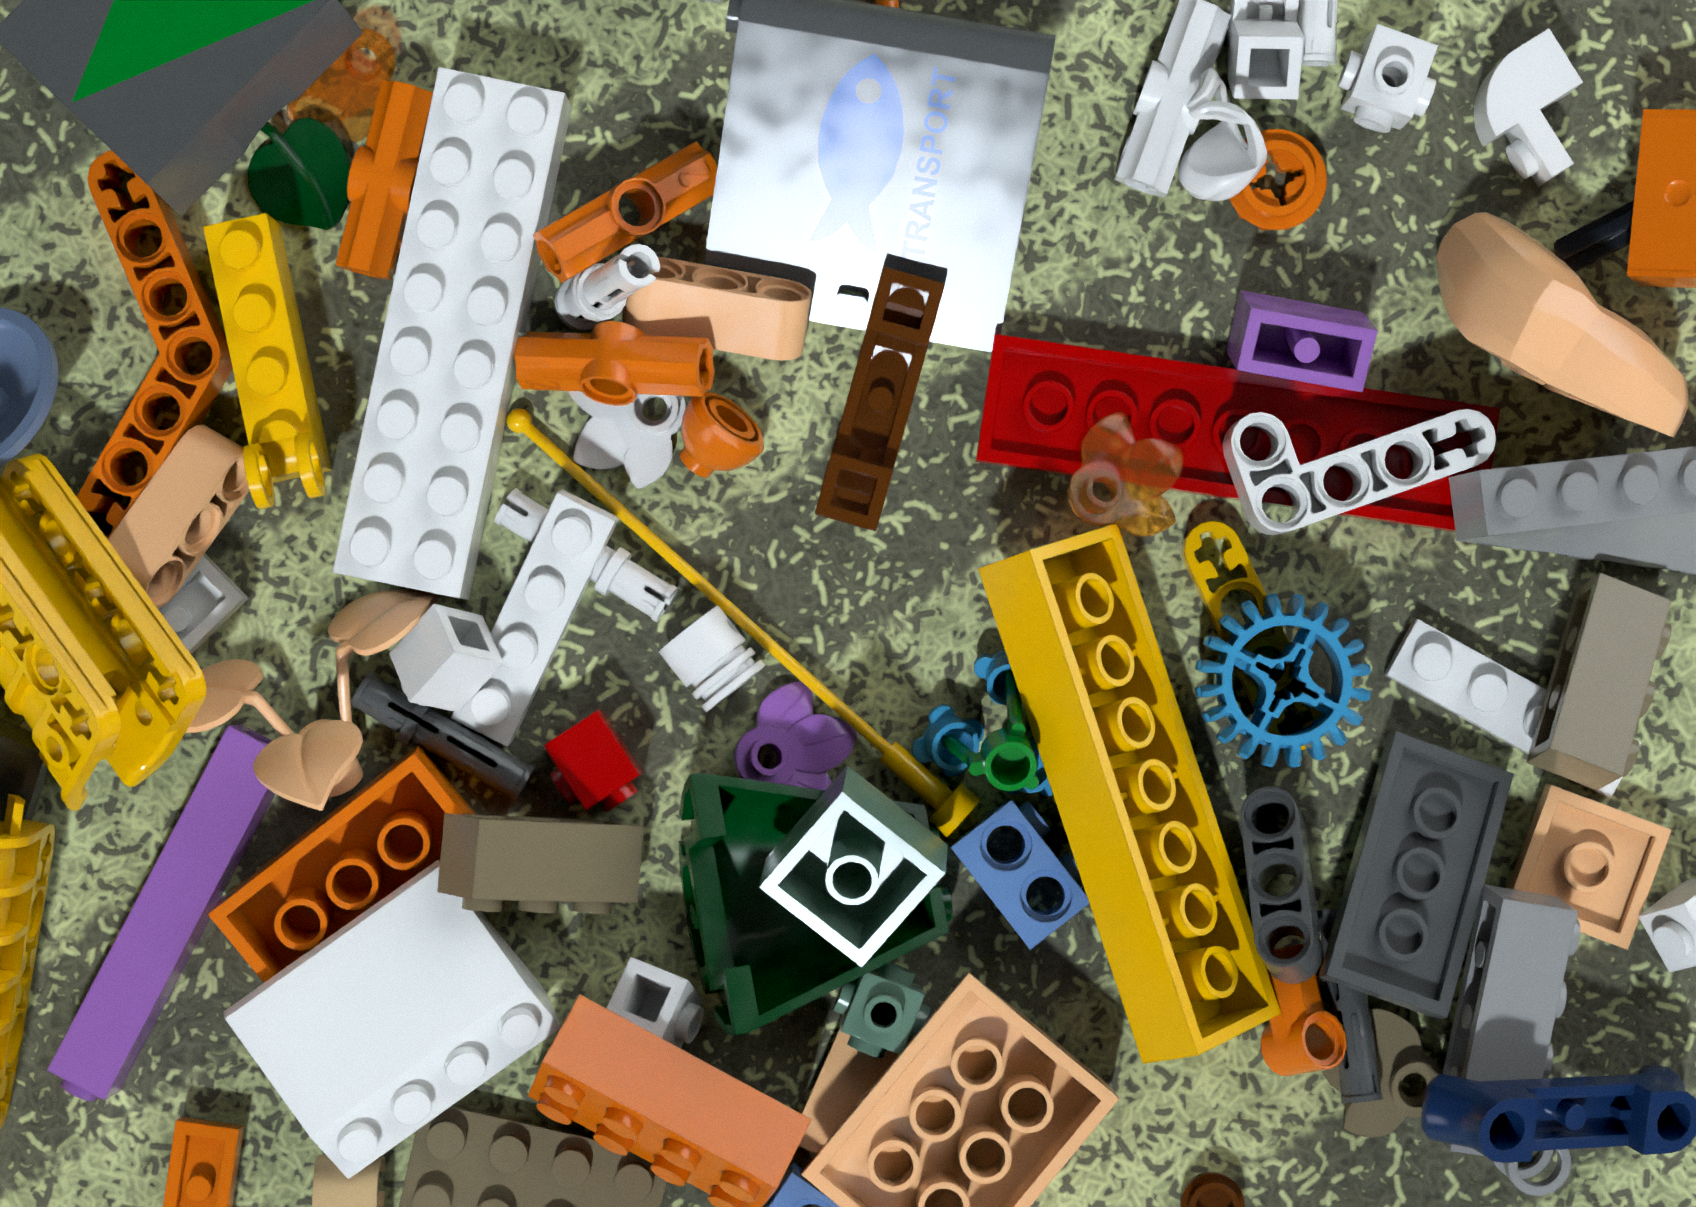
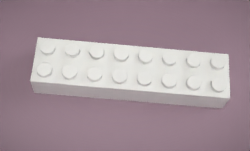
M438 67L333 573L469 600L516 376L515 347L518 337H524L540 262L533 234L548 224L572 109L566 94L563 92Z

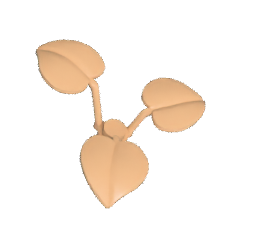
M416 589L383 590L362 596L350 602L333 618L328 627V633L332 641L341 643L335 651L340 720H316L303 727L298 734H295L262 695L252 691L263 680L264 674L261 667L251 661L232 659L201 669L206 682V697L185 733L210 730L230 720L239 712L243 704L254 706L281 736L266 745L257 755L253 763V770L257 779L267 789L287 800L322 811L328 797L348 792L363 777V770L356 757L361 749L363 737L360 729L352 722L348 667L351 654L356 652L364 656L373 655L397 643L419 623V619L437 602V595Z

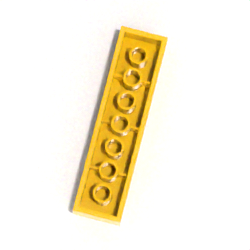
M1115 523L1031 549L978 568L1142 1063L1198 1056L1281 1014L1266 966L1259 956L1254 942L1253 928L1118 524Z

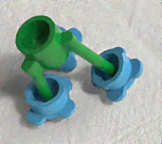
M1005 649L993 655L987 653L979 655L974 662V672L978 677L986 680L987 691L991 700L997 704L1007 706L1008 723L1006 728L990 733L982 742L981 750L978 752L979 742L984 736L982 724L974 718L964 720L956 716L950 706L940 704L930 710L928 714L929 724L921 737L913 741L911 746L913 756L921 763L931 761L941 767L942 772L950 777L962 774L966 767H968L970 774L973 776L986 774L987 779L993 786L1010 795H1015L1020 791L1024 793L1040 792L1043 796L1053 795L1035 739L1025 736L1026 728L1023 723L1021 708L1023 703Z

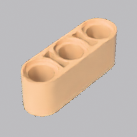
M658 257L660 270L658 273L652 274L657 277L655 281L629 296L623 308L621 322L635 326L643 331L646 336L708 338L714 350L784 361L796 359L803 353L812 293L805 285L788 279Z
M203 424L194 426L182 436L108 539L157 608L167 604L176 595L250 491L243 462L244 447Z

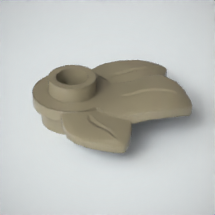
M1369 1008L1383 1099L1350 1103L1344 1116L1343 1128L1359 1136L1375 1138L1391 1134L1406 1117H1421L1427 1085L1434 1077L1442 1074L1443 1070L1433 1059L1422 1054L1419 1034L1416 1028L1407 1020L1384 1009ZM1338 1065L1332 1069L1321 1070L1329 1084L1341 1093ZM1410 1073H1418L1424 1080L1422 1091L1415 1096L1405 1095L1402 1090V1081Z

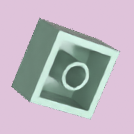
M847 765L767 856L759 888L862 967L946 874L948 844Z

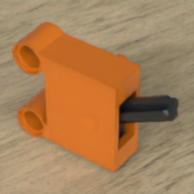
M1643 109L1634 200L1561 237L1553 244L1556 256L1574 272L1630 245L1627 276L1637 285L1696 288V109Z

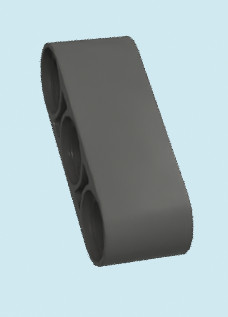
M1266 786L1255 790L1246 797L1241 807L1240 816L1254 942L1259 956L1275 979L1284 983L1298 984L1307 981L1316 974L1322 961V947L1308 834L1295 799L1281 788ZM1275 813L1289 816L1286 827L1280 832L1264 834L1259 831V826L1267 816ZM1291 874L1297 877L1296 884L1289 893L1282 896H1272L1266 893L1268 883L1275 876ZM1291 935L1305 939L1301 952L1295 957L1279 959L1273 956L1274 947L1282 938Z

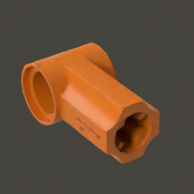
M1304 944L1273 950V956L1279 959L1293 958L1301 952ZM1267 970L1281 1014L1269 1019L1270 1023L1263 1030L1261 1037V1053L1268 1067L1280 1076H1293L1332 1069L1339 1065L1345 1056L1347 1048L1346 1034L1339 1020L1324 1009L1317 973L1307 981L1289 984L1275 979Z

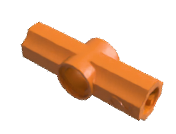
M395 80L381 81L366 145H362L357 149L349 171L347 197L351 204L335 264L337 267L392 281L401 248L433 92Z
M695 141L535 232L533 237L536 241L537 253L546 269L555 275L560 283H563L710 198L714 194L717 173L715 160L710 152L705 151ZM621 197L631 200L637 206L639 211V223L637 226L626 223L621 217L618 209Z
M616 321L596 324L592 334L527 331L524 337H518L514 352L516 364L515 378L522 389L579 391L596 402L613 406L633 403L637 394L703 397L706 391H711L715 373L713 366L714 349L708 338L646 336L643 331L635 326Z

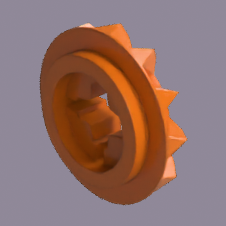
M1284 129L1263 130L1260 132L1266 145L1267 155H1269L1271 164H1275L1278 173L1289 172V174L1300 172L1301 176L1295 177L1292 182L1283 187V206H1280L1279 199L1275 198L1271 189L1260 190V188L1251 189L1250 187L1266 175V164L1268 163L1266 159L1265 164L1254 179L1241 192L1229 200L1240 219L1257 226L1261 231L1289 230L1310 218L1320 206L1327 185L1325 164L1318 150L1303 136Z

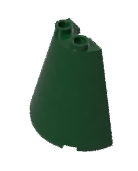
M708 773L691 774L684 784L679 815L681 821L691 819V833L683 841L678 842L680 876L688 932L705 995L718 993L723 1006L714 1007V1016L727 1034L739 1035L749 1033L948 933L947 922L951 921L953 915L952 899L948 887L944 883L936 884L861 967L759 888L767 856L825 790ZM892 800L939 837L937 827L928 821L925 805Z

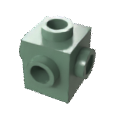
M889 962L840 987L833 1011L841 1014L839 1019L841 1032L850 1035L847 1045L877 1058H883L886 1050L897 1054L904 1050L907 1040L911 1041L927 1022L931 1009L929 1006L922 1004L925 996L922 987L913 983L916 973ZM879 1002H888L895 1008V1016L887 1024H878L871 1018V1010Z

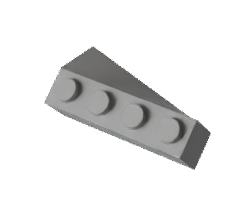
M1696 446L1479 470L1449 477L1457 541L1530 552L1540 551L1567 555L1570 558L1624 563L1627 566L1648 569L1658 568L1696 575Z

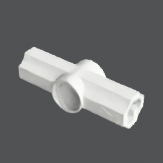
M1204 0L1178 1L1158 59L1151 62L1144 81L1145 84L1134 108L1133 114L1137 115L1130 137L1128 136L1114 180L1149 195L1166 197L1189 134H1194L1200 120L1194 119L1189 114L1187 103L1198 87L1201 74L1207 69L1213 68L1229 28L1228 23L1231 14L1224 12L1219 6Z

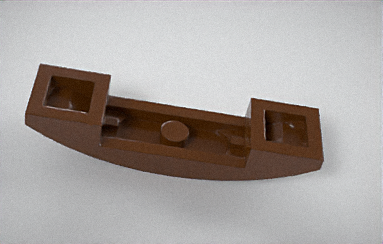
M883 266L866 327V334L815 510L816 515L873 531L877 530L945 283Z

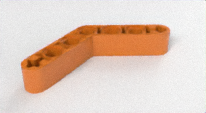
M113 151L104 152L95 158L89 168L88 185L157 346L159 355L76 496L92 519L96 513L107 515V522L113 525L109 536L105 535L107 539H109L182 436L194 426L201 425L232 370L226 337L170 206ZM126 171L134 177L127 182V188L132 200L143 208L133 210L127 198L113 190L120 185L118 174ZM158 227L162 235L161 246L151 256L140 257L136 247L139 236L148 228ZM183 285L187 293L186 305L176 315L166 316L162 311V296L172 286ZM208 343L212 351L211 364L202 373L191 375L186 365L188 352L196 344ZM174 397L180 406L179 419L173 427L167 430H160L154 418L156 407L161 401ZM141 452L147 460L148 471L140 483L130 486L123 477V466L130 455ZM108 488L112 492L131 497L129 505L118 503L117 498L106 496Z

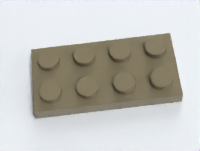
M453 1104L416 1131L399 1207H662L667 1181L652 1172L650 1169L652 1163L630 1151L627 1155L613 1153L594 1140L593 1135Z

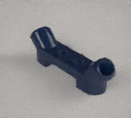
M1656 1064L1644 1065L1630 1075L1475 1081L1439 1074L1430 1080L1427 1085L1422 1106L1421 1127L1430 1140L1473 1148L1488 1159L1501 1163L1532 1161L1533 1151L1628 1146L1642 1155L1668 1154L1682 1150L1696 1136V1098L1685 1091V1085L1678 1074L1668 1067Z

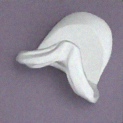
M1210 68L1201 74L1198 87L1187 103V110L1194 119L1221 120V122L1204 133L1187 149L1179 164L1178 177L1183 187L1193 197L1209 201H1223L1237 195L1254 179L1266 162L1267 150L1256 122L1242 108L1230 102L1224 82L1220 79L1218 73L1213 68ZM1237 124L1244 126L1248 144L1243 139Z

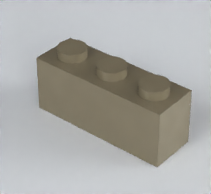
M1603 573L1597 574L1576 590L1526 763L1595 790H1599L1615 780L1628 775L1635 764L1639 752V741L1633 739L1638 720L1648 711L1655 694L1656 685L1650 681L1654 662L1662 656L1670 640L1672 628L1670 624L1665 622L1672 600Z
M444 813L437 892L462 897V909L472 911L501 912L502 901L511 900L518 901V910L527 912L557 913L558 902H573L572 911L611 914L612 903H637L644 826L593 819Z

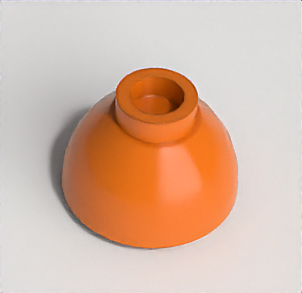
M705 392L703 397L692 396L682 417L681 434L685 447L679 453L681 461L689 470L698 476L708 478L714 470L731 471L744 467L763 452L764 442L762 433L754 420L742 408L731 400L712 392Z

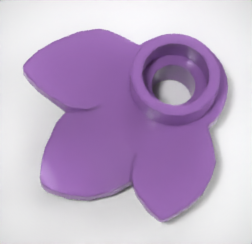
M801 681L792 682L771 692L760 703L756 727L743 734L735 746V769L742 779L826 790L832 783L826 771L838 766L848 757L857 739V732L840 718L826 714L813 715L811 690ZM763 745L770 746L776 752L777 762L772 769H766L758 762L757 753Z

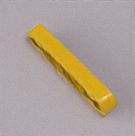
M1209 521L1198 524L1191 529L1182 543L1181 553L1183 561L1220 639L1226 642L1230 636L1218 623V620L1223 616L1221 602L1225 594L1233 589H1241L1248 592L1253 597L1260 615L1264 616L1263 602L1266 593L1238 535L1231 527L1223 522ZM1208 532L1213 540L1224 538L1227 542L1228 549L1220 554L1226 571L1230 572L1239 565L1244 575L1243 578L1224 582L1213 592L1210 591L1206 580L1219 577L1216 569L1210 560L1199 562L1194 551L1202 546L1200 535ZM1275 626L1253 636L1243 648L1253 653L1259 647L1267 646L1277 650L1280 654L1289 641L1282 626ZM1291 662L1284 663V670H1282L1279 678L1274 681L1276 683L1274 692L1281 691L1292 682L1289 678V672L1292 668L1289 666ZM1234 666L1252 706H1254L1257 698V687L1253 679ZM1298 688V692H1303L1309 695L1307 692ZM1297 702L1290 704L1295 712L1307 711L1310 721L1306 722L1302 729L1310 725L1321 714L1318 710ZM1283 711L1279 718L1273 719L1267 730L1268 733L1282 735L1278 731L1277 724L1285 719ZM1305 745L1301 746V750L1306 749Z

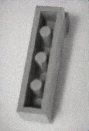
M1484 884L1474 921L1442 1074L1475 1081L1541 1079L1549 1077L1553 1066V1048L1550 1040L1555 1018H1559L1563 1014L1567 1000V989L1563 979L1568 956H1572L1576 952L1580 940V923L1577 919L1578 911L1553 895ZM1443 1143L1449 1151L1484 1156L1473 1148ZM1568 1149L1556 1150V1168L1548 1178L1540 1182H1529L1524 1179L1540 1173L1548 1165L1553 1150L1539 1151L1536 1159L1526 1166L1518 1167V1162L1501 1163L1492 1161V1163L1503 1174L1507 1175L1509 1180L1522 1192L1533 1196H1542L1554 1192L1566 1181L1571 1169V1156Z

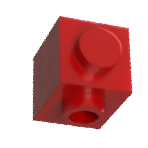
M603 709L595 711L543 745L558 767L550 773V776L564 799L570 805L579 800L584 809L587 810L600 802L605 812H608L638 792L632 780L644 772Z

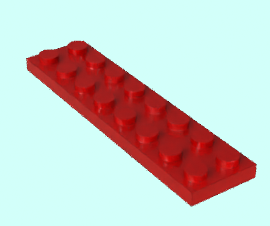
M994 334L975 462L1239 500L1224 458L1222 444L1229 428L1251 413L1264 412L1274 415L1282 421L1289 433L1299 464L1303 465L1463 409L1479 411L1489 418L1495 429V435H1497L1500 408L1363 388V392L1238 371L1232 368ZM1256 427L1245 428L1242 432L1240 446L1244 455L1251 460L1264 461L1271 450L1268 435ZM1456 431V434L1452 437L1430 444L1435 457L1454 449H1463L1465 446L1472 444V440L1468 431L1465 433H1457ZM1391 445L1386 451L1385 466L1388 472L1395 478L1407 479L1413 468L1412 456L1402 446ZM1494 450L1486 461L1475 467L1338 515L1455 532L1449 477L1492 469ZM1331 466L1325 472L1323 484L1327 494L1335 500H1347L1353 488L1352 478L1349 473L1337 466ZM1268 488L1263 495L1262 504L1293 508L1292 500L1288 493L1280 488Z

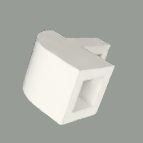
M1231 0V6H1227V13L1231 14V18L1228 23L1229 28L1226 38V68L1228 83L1234 98L1298 100L1304 43L1303 33L1297 23L1299 0Z
M1549 28L1510 52L1488 73L1480 85L1474 104L1475 128L1483 147L1505 134L1511 143L1506 147L1510 163L1524 179L1532 176L1538 187L1574 164L1541 111L1562 99L1583 83Z

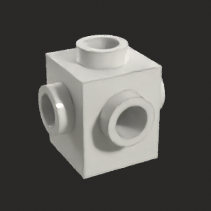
M1377 24L1366 37L1361 53L1351 50L1345 61L1337 87L1347 90L1341 109L1354 113L1353 120L1360 126L1383 133L1390 132L1391 127L1401 130L1412 119L1413 114L1422 117L1430 103L1436 85V80L1427 77L1438 45Z

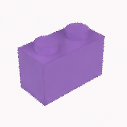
M1240 290L1226 352L1238 371L1363 392L1378 330L1364 312Z

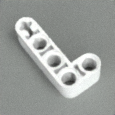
M1463 409L1300 465L1289 433L1282 421L1274 415L1258 412L1251 413L1234 423L1226 432L1222 446L1224 458L1248 522L1260 533L1277 535L1475 467L1486 461L1493 452L1496 435L1489 418L1479 411ZM1256 427L1268 435L1271 450L1264 461L1251 460L1244 455L1240 446V438L1245 428ZM1456 431L1457 433L1468 431L1472 444L1465 446L1463 449H1454L1434 457L1430 444L1452 437L1456 434ZM1391 445L1402 446L1412 456L1413 468L1407 479L1395 478L1388 472L1385 466L1386 451ZM1331 466L1343 468L1352 478V492L1345 501L1333 499L1324 489V475ZM1268 488H1280L1288 493L1291 498L1293 508L1291 515L1285 522L1272 521L1265 515L1262 509V498Z

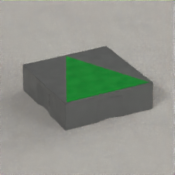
M23 0L0 23V44L174 211L182 216L246 152L261 128L278 111L299 98L347 50L363 31L338 0Z

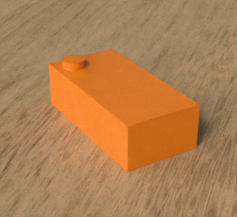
M417 745L220 898L208 913V916L265 983L438 859L440 861L444 813H476L424 748Z

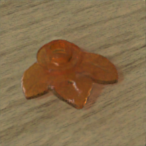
M360 28L363 33L299 98L287 105V118L293 122L301 118H312L322 123L339 118L342 128L353 142L356 143L366 138L369 133L381 81H389L395 70V52L388 39L375 30ZM359 48H367L376 56V65L369 72H360L352 65L351 56Z
M1123 412L1110 414L1096 423L1082 440V467L1073 474L1067 488L1070 507L1081 520L1091 525L1105 526L1115 523L1132 536L1138 537L1159 534L1176 522L1172 508L1161 495L1171 488L1180 476L1183 467V452L1174 444L1160 439H1143L1136 442L1126 415ZM1094 482L1103 483L1108 487L1111 494L1110 501L1103 502L1095 497L1092 490Z

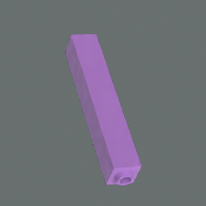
M241 724L227 726L47 1071L63 1079L60 1085L68 1093L80 1099L94 1102L97 1097L106 1100L120 1092L210 920L208 913L222 897L275 796V793L260 783L253 770V763L257 755L272 740Z

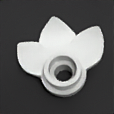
M569 391L575 403L592 416L585 424L575 447L574 461L578 465L598 470L613 469L625 465L628 477L638 489L650 485L664 475L673 459L672 436L682 426V417L686 408L684 396L637 394L633 403L613 406L596 402L585 396L583 392ZM651 398H660L667 405L665 416L658 421H650L643 414L644 404Z

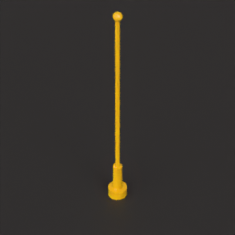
M516 408L509 412L506 423L511 431L524 433L881 752L883 756L879 760L935 809V812L928 821L934 824L942 834L948 837L981 800L961 782L952 791L897 741L892 745L888 743L532 424V418L528 411Z

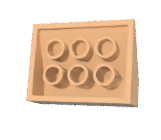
M967 972L806 1166L801 1175L839 1207H1030L1117 1103L1119 1097L1108 1083L971 973Z

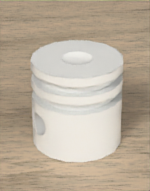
M718 605L692 623L659 651L660 655L686 687L691 684L695 687L696 690L691 693L694 698L698 700L702 697L706 701L701 706L705 712L718 705L766 666L761 659L755 663L751 658L756 652L752 647L747 650L744 649L742 644L746 640Z

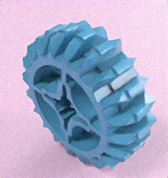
M1277 594L1265 595L1263 602L1264 616L1260 615L1252 601L1248 600L1239 605L1240 613L1245 624L1241 626L1233 617L1223 615L1218 620V623L1230 636L1225 642L1219 637L1209 635L1203 641V644L1209 650L1219 653L1217 662L1210 660L1196 661L1195 669L1201 673H1214V685H1199L1195 687V695L1197 697L1216 695L1218 705L1207 708L1202 712L1204 721L1213 722L1225 717L1228 723L1219 730L1216 738L1219 742L1225 744L1233 740L1239 733L1243 735L1237 748V755L1241 758L1248 759L1254 753L1257 745L1261 744L1260 758L1263 766L1273 767L1275 765L1280 748H1283L1284 758L1289 767L1301 766V746L1305 745L1309 755L1314 760L1320 761L1324 759L1326 751L1320 738L1325 736L1336 746H1343L1347 742V738L1336 723L1340 719L1347 724L1358 726L1363 719L1358 712L1347 708L1349 700L1368 701L1370 699L1371 693L1369 690L1352 688V676L1369 675L1371 673L1370 665L1363 663L1350 665L1348 659L1349 655L1355 654L1364 648L1362 640L1353 639L1341 644L1337 638L1347 630L1349 622L1345 618H1338L1331 622L1327 628L1324 627L1322 624L1328 614L1329 606L1323 602L1316 603L1311 608L1308 616H1303L1305 601L1304 596L1300 594L1291 595L1287 603L1286 613H1282L1281 602ZM1283 626L1298 630L1292 642L1287 643L1283 651L1273 659L1266 658L1260 654H1253L1243 648L1253 636L1271 627ZM1314 642L1324 651L1330 664L1332 673L1331 694L1326 693L1325 689L1313 682L1309 675L1308 665L1314 652L1311 650ZM1291 662L1289 666L1292 668L1289 672V678L1297 683L1296 687L1307 692L1309 695L1303 692L1291 693V691H1281V699L1275 698L1273 693L1276 689V683L1268 678V673L1258 669L1255 665L1262 669L1274 668V670H1284V663ZM1234 666L1253 679L1257 687V698L1252 707L1254 713L1250 721L1244 716L1234 697L1232 688ZM1293 702L1300 703L1306 707H1312L1321 712L1319 717L1310 725L1294 733L1275 735L1267 732L1273 719L1279 718L1285 707Z

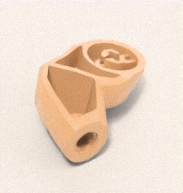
M1483 212L1474 213L1453 224L1443 237L1436 255L1441 297L1449 319L1469 342L1498 357L1503 365L1543 385V388L1673 438L1675 437L1688 410L1689 394L1686 378L1645 332L1618 314L1600 306L1580 277L1565 262L1540 242L1508 221Z

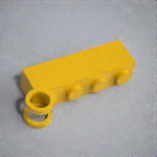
M267 213L203 226L249 444L243 448V462L252 499L258 509L273 507L275 502L273 483L301 477L305 492L310 499L324 496L325 480L323 472L331 471L332 467L281 225Z

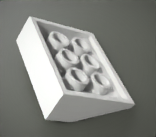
M439 859L223 1012L225 1020L307 1134L348 1179L561 1028L544 988L481 911L462 909V897L437 892Z

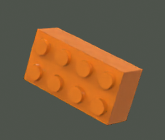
M580 994L545 1055L528 1094V1097L538 1102L536 1104L537 1109L548 1118L565 1125H569L573 1120L595 1132L594 1140L607 1150L619 1155H627L630 1151L652 1163L650 1169L661 1179L677 1186H685L687 1182L708 1193L707 1199L714 1207H763L777 1190L812 1120Z

